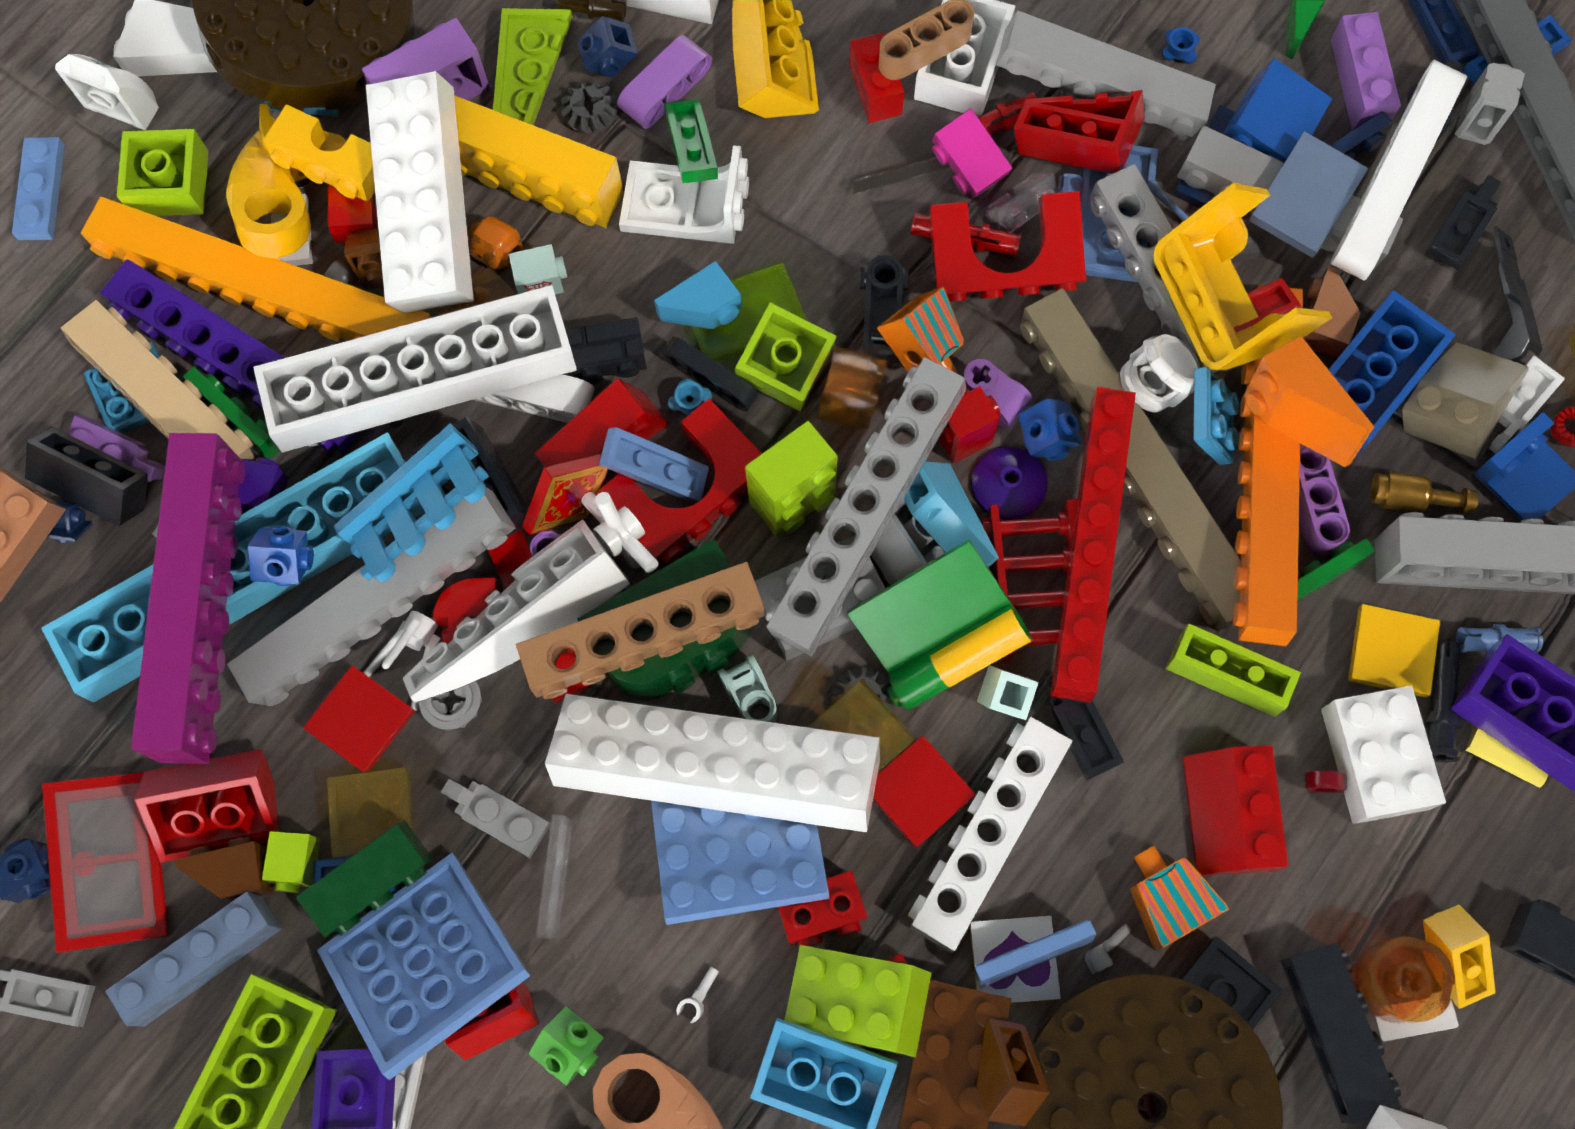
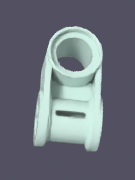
M753 654L748 655L745 662L727 671L724 669L717 671L730 700L734 702L742 719L771 723L777 722L778 713L775 699ZM763 704L769 707L770 712L763 719H754L749 715L751 708L755 705Z

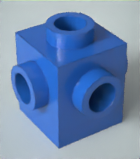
M1045 399L1018 414L1024 433V444L1029 450L1030 456L1044 457L1048 461H1056L1068 456V450L1082 444L1078 433L1079 424L1072 413L1069 402Z
M277 526L274 528L259 527L248 545L251 581L272 582L279 586L299 584L306 570H311L314 560L313 547L308 546L307 531L293 530L287 526Z

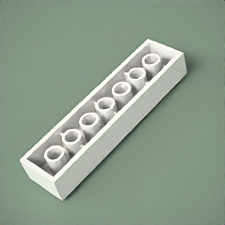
M552 285L253 367L269 436L282 453L577 370Z
M566 694L545 765L553 786L867 832L880 763V746L878 737Z

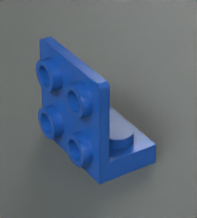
M1544 412L1473 474L1520 521L1541 519L1575 488V471L1546 443L1548 438L1543 433L1554 422Z

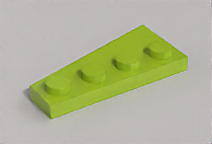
M502 8L493 101L494 111L534 126L573 19L571 10Z

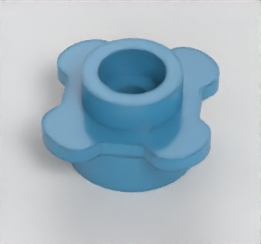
M683 379L675 389L674 396L669 398L668 405L672 411H680L688 416L707 399H712V394L708 388H702L698 383L690 379ZM688 397L694 399L692 402H687Z

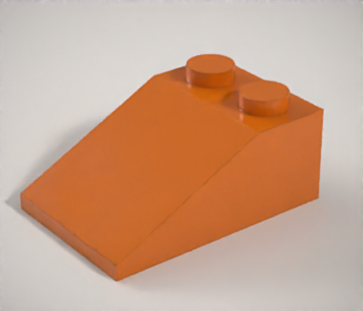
M1302 337L1263 356L1244 394L1250 410L1254 414L1259 415L1267 426L1343 467L1352 463L1374 429V425Z

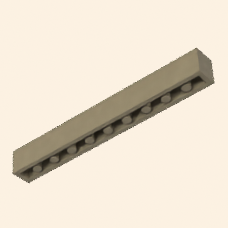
M1062 288L1025 307L1020 330L1025 340L1030 344L1033 343L1039 351V359L1045 371L1049 374L1053 373L1059 383L1058 389L1065 402L1073 404L1078 412L1079 424L1086 433L1090 403L1096 388L1104 387L1125 390L1121 385L1119 373ZM1135 402L1123 493L1133 498L1138 506L1137 512L1140 520L1147 528L1151 527L1158 537V546L1161 553L1167 560L1172 559L1178 568V577L1183 587L1188 592L1194 593L1200 603L1199 610L1204 620L1209 625H1214L1217 631L1220 632L1233 625L1234 607L1236 602H1240V590H1235L1234 577L1237 566H1241V560L1140 405Z

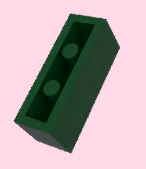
M406 820L394 825L296 898L324 937L335 930L342 936L361 922L357 914L369 905L373 911H376L394 898L390 890L402 881L409 887L428 872L423 866L433 858Z

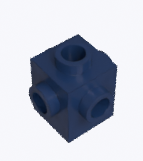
M604 16L577 40L585 70L608 77H614L638 55L630 24Z
M24 838L14 841L4 848L5 853L0 855V898L2 900L20 903L25 899L32 900L41 897L51 890L47 844Z

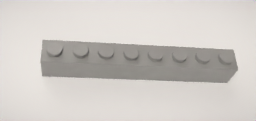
M486 488L484 496L476 503H468L465 499L461 500L453 507L456 512V518L448 528L440 530L433 525L423 534L426 538V544L420 553L415 556H409L403 551L394 559L396 570L389 580L379 582L372 578L368 581L362 576L360 571L366 565L362 566L229 662L227 665L248 702L267 706L281 703L288 697V691L298 684H304L313 680L319 675L320 668L329 662L338 661L348 655L352 645L359 640H365L376 635L382 629L381 625L390 618L399 617L408 612L413 607L412 602L422 595H428L439 590L444 585L443 580L454 572H462L471 567L476 561L475 557L486 549L491 550L503 544L507 540V534L516 528L493 491Z

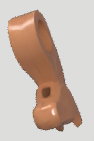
M646 1053L619 1055L602 1068L593 1087L594 1112L605 1129H723L710 1103L686 1075L661 1059ZM633 1069H641L648 1072L656 1080L660 1089V1101L656 1111L649 1119L642 1122H631L624 1119L617 1112L613 1103V1090L617 1080L624 1073Z

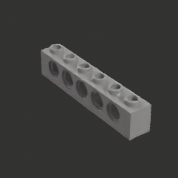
M1132 164L1095 183L1089 196L1090 207L1096 217L1102 218L1107 227L1109 241L1113 247L1119 248L1124 256L1128 274L1132 279H1137L1143 289V298L1150 310H1155L1161 320L1163 334L1175 336L1182 340L1197 357L1200 368L1205 367L1195 350L1162 278L1155 272V269H1157L1154 262L1155 247L1159 240L1171 232L1173 228L1136 165ZM1126 208L1132 212L1133 216H1125L1119 209ZM1137 239L1147 240L1151 247L1141 246Z

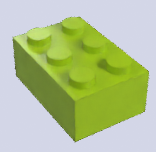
M809 421L802 424L745 466L749 504L776 537L784 532L787 534L793 533L805 522V516L815 509L817 512L824 510L835 499L838 456Z
M800 945L785 1021L845 1043L916 1057L931 972L913 965Z

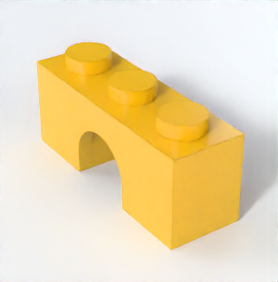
M286 104L264 137L271 159L285 169L292 167L303 172L307 178L315 183L322 184L325 182L334 186L341 194L348 198L354 199L358 197L369 202L375 192L371 143L351 134L341 148L335 151H322L320 147L326 138L319 119Z

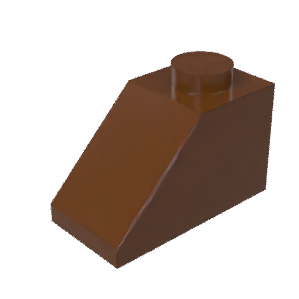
M991 1018L985 1024L977 1088L988 1121L1026 1126L1049 1095L1034 1047L1024 1024Z

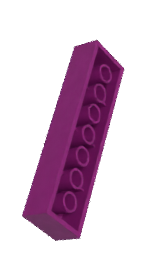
M169 433L131 745L132 750L159 763L209 764L210 753L214 752L217 743L213 722L214 713L219 711L221 705V694L219 689H217L219 673H222L225 667L222 639L223 634H227L229 629V615L226 611L227 596H231L233 592V576L230 573L231 558H235L238 547L234 529L235 521L240 519L242 510L241 501L238 498L239 484H242L245 480L244 462L217 433Z

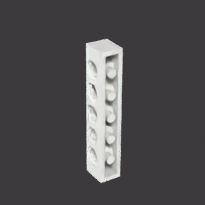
M1032 717L1029 718L1025 727L1017 723L1006 744L1013 747L1006 760L998 756L987 776L993 780L992 785L986 794L978 791L968 809V812L974 815L967 828L959 825L948 844L949 847L954 849L948 862L945 863L939 860L928 881L935 884L927 898L919 895L908 914L909 917L914 919L910 927L911 930L951 954L956 950L1070 747L1071 739ZM1021 755L1032 757L1036 762V771L1033 773L1021 771L1017 766V757ZM1005 788L1012 790L1017 796V805L1010 808L1001 805L997 799V792ZM984 822L993 824L998 830V839L994 842L983 841L977 832L978 825ZM962 857L973 858L979 866L978 875L975 877L963 876L958 870V860ZM945 891L954 893L959 900L958 910L953 913L941 910L937 902L940 893Z

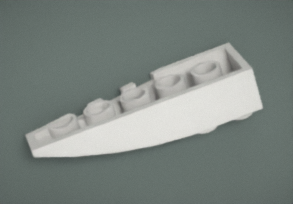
M583 519L511 574L515 581L501 594L495 589L485 599L488 604L487 608L475 619L467 616L456 627L454 639L448 645L445 642H440L403 677L409 696L414 702L454 690L520 660L515 644L578 622L577 618L621 593L622 589L630 584Z

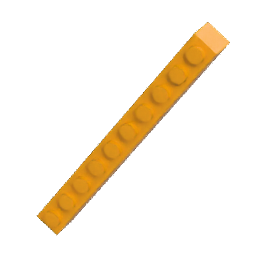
M101 196L81 231L83 237L90 243L91 251L103 258L111 259L114 256L122 259L123 262L128 259L143 269L145 267L153 270L159 277L169 282H175L176 279L184 281L189 287L200 293L208 294L211 291L220 294L222 299L233 305L240 306L241 303L250 305L256 312L270 318L274 314L278 315L299 329H306L307 326L314 328L321 335L333 341H339L340 338L349 341L431 318L430 314L424 311L403 313L386 304L385 298L275 258L258 257L239 245Z

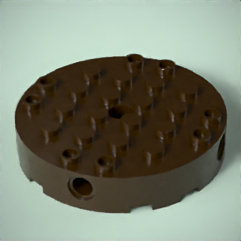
M192 0L204 51L216 71L226 82L251 99L255 96L271 102L272 107L283 109L287 104L304 112V108L325 107L326 111L344 108L366 99V85L369 84L362 68L369 65L374 59L384 57L401 48L404 43L413 40L414 36L413 0Z
M1142 974L1123 976L1098 983L1063 1002L1048 1016L1032 1040L1049 1095L1026 1126H1019L1020 1129H1282L1283 1127L1280 1086L1275 1069L1259 1037L1237 1011L1208 990L1190 982L1167 976ZM1144 1094L1151 1095L1156 1103V1113L1148 1119L1142 1118L1138 1112V1101Z

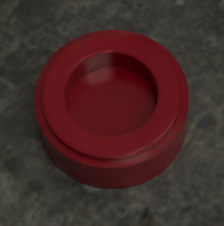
M1334 771L1306 772L1305 788L1316 793H1342L1347 789V775Z

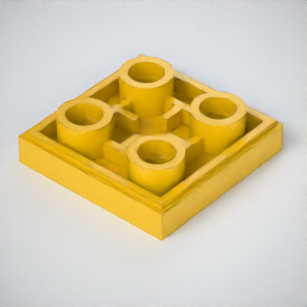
M1362 604L1358 607L1348 681L1388 690L1412 686L1415 696L1425 698L1430 696L1440 620Z

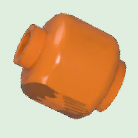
M495 216L485 217L480 222L475 221L467 232L469 254L493 270L511 267L509 254L522 251L523 248L519 232Z

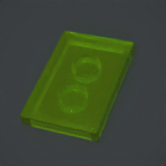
M782 262L731 280L740 292L742 300V310L735 320L726 325L720 324L714 329L691 326L700 351L714 361L719 362L744 352L770 302L806 321L807 319Z

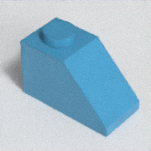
M716 261L654 300L657 316L662 322L714 329L720 324H729L738 317L742 310L740 292Z

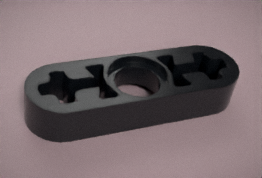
M673 336L661 351L662 356L672 366L739 410L747 412L759 397L758 392L748 382L678 337Z

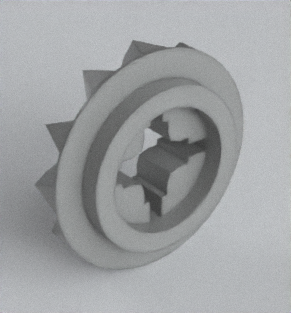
M476 681L454 689L455 695L466 701L455 703L453 710L450 711V715L447 706L435 700L448 697L449 691L419 701L421 714L428 723L439 729L450 731L452 729L465 728L467 723L477 717L478 709L482 703L480 686Z

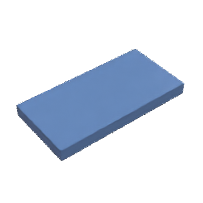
M1133 145L1124 168L1135 164L1145 182L1155 180L1158 149ZM1083 168L1080 202L1086 275L1138 282L1137 279H1132L1128 274L1125 258L1120 249L1114 248L1109 241L1107 227L1102 218L1096 217L1090 207L1089 196L1095 183L1111 174ZM1126 208L1119 209L1123 215L1133 216L1130 210ZM1137 239L1141 246L1147 248V240Z

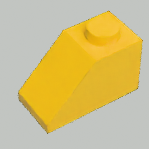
M1459 904L1424 919L1423 926L1427 951L1454 1004L1461 1009L1495 994L1489 934Z

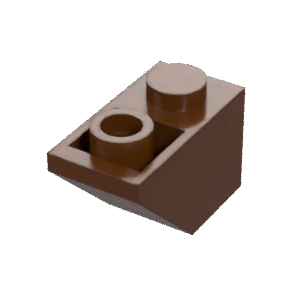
M379 228L348 233L344 253L363 288L384 287Z
M252 837L228 841V847L214 850L213 846L194 848L189 850V856L175 859L177 869L222 899L234 901L245 892L259 896L274 893L273 884L262 880L267 845L253 841Z

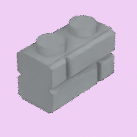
M1488 64L1462 103L1455 135L1458 138L1476 143L1490 144L1496 133L1499 132L1518 105L1519 90L1522 88L1525 73L1507 64Z

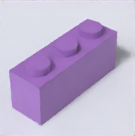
M1378 12L1342 16L1330 41L1352 131L1382 111L1392 121L1401 104Z

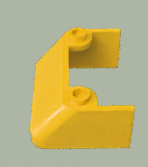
M1233 182L1160 239L1154 250L1155 265L1202 364L1212 370H1228L1261 359L1263 356L1299 337L1304 338L1332 319L1329 311L1294 308L1286 315L1270 314L1255 325L1237 333L1234 330L1236 325L1239 326L1259 317L1231 259L1242 252L1247 244L1248 231L1242 217L1271 196L1268 189Z

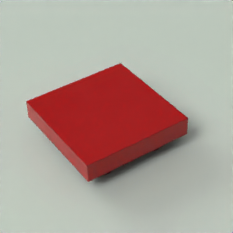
M352 665L303 728L359 770L368 774L416 711Z
M922 735L877 775L873 801L917 849L970 802L976 794Z

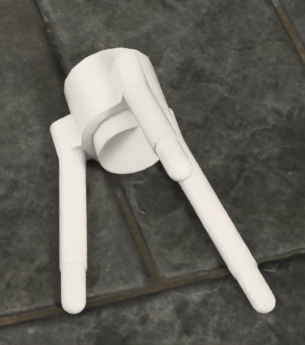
M411 611L406 621L402 622L394 636L363 673L370 677L381 664L384 669H388L405 645L417 651H420L421 647L425 646L424 658L437 646L440 640L438 636L434 635L438 624L424 614ZM412 700L410 707L417 711L419 701L414 702Z

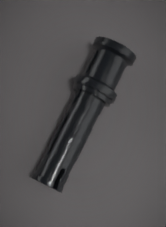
M1447 641L1437 642L1433 673L1432 709L1425 717L1424 724L1428 727V742L1434 762L1451 763L1459 761L1461 755L1456 748L1457 730L1462 728V719L1451 710L1452 705L1457 699L1459 651L1461 646L1456 642H1451L1446 656Z

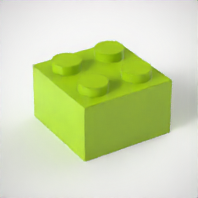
M195 129L122 131L117 197L122 204L155 216L204 215L209 151Z
M770 302L735 367V374L748 382L753 388L801 411L834 347L837 336Z

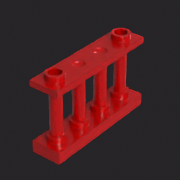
M1068 499L1062 509V513H1057V517L1000 521L998 505H990L987 518H982L981 524L999 557L992 564L993 576L1015 609L1063 606L1065 590L1008 594L1005 572L1061 568L1063 572H1067L1077 499ZM1058 532L1059 536L1065 535L1066 549H1062L1061 553L1004 557L1002 536ZM1059 628L1028 630L1032 641L1024 646L1057 644ZM1014 652L1003 657L1002 663H1010Z

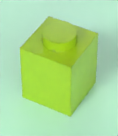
M270 831L262 880L275 884L274 891L299 893L300 886L311 887L314 884L313 861L318 859L320 839L310 834Z

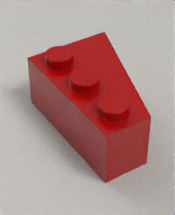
M1143 90L1131 91V96L1108 97L1107 93L1096 94L1095 99L1073 100V96L1026 99L1014 126L1018 154L1110 174L1124 169L1145 118Z
M617 378L534 454L544 467H549L602 454L609 428L617 427L648 440L670 423L644 391Z

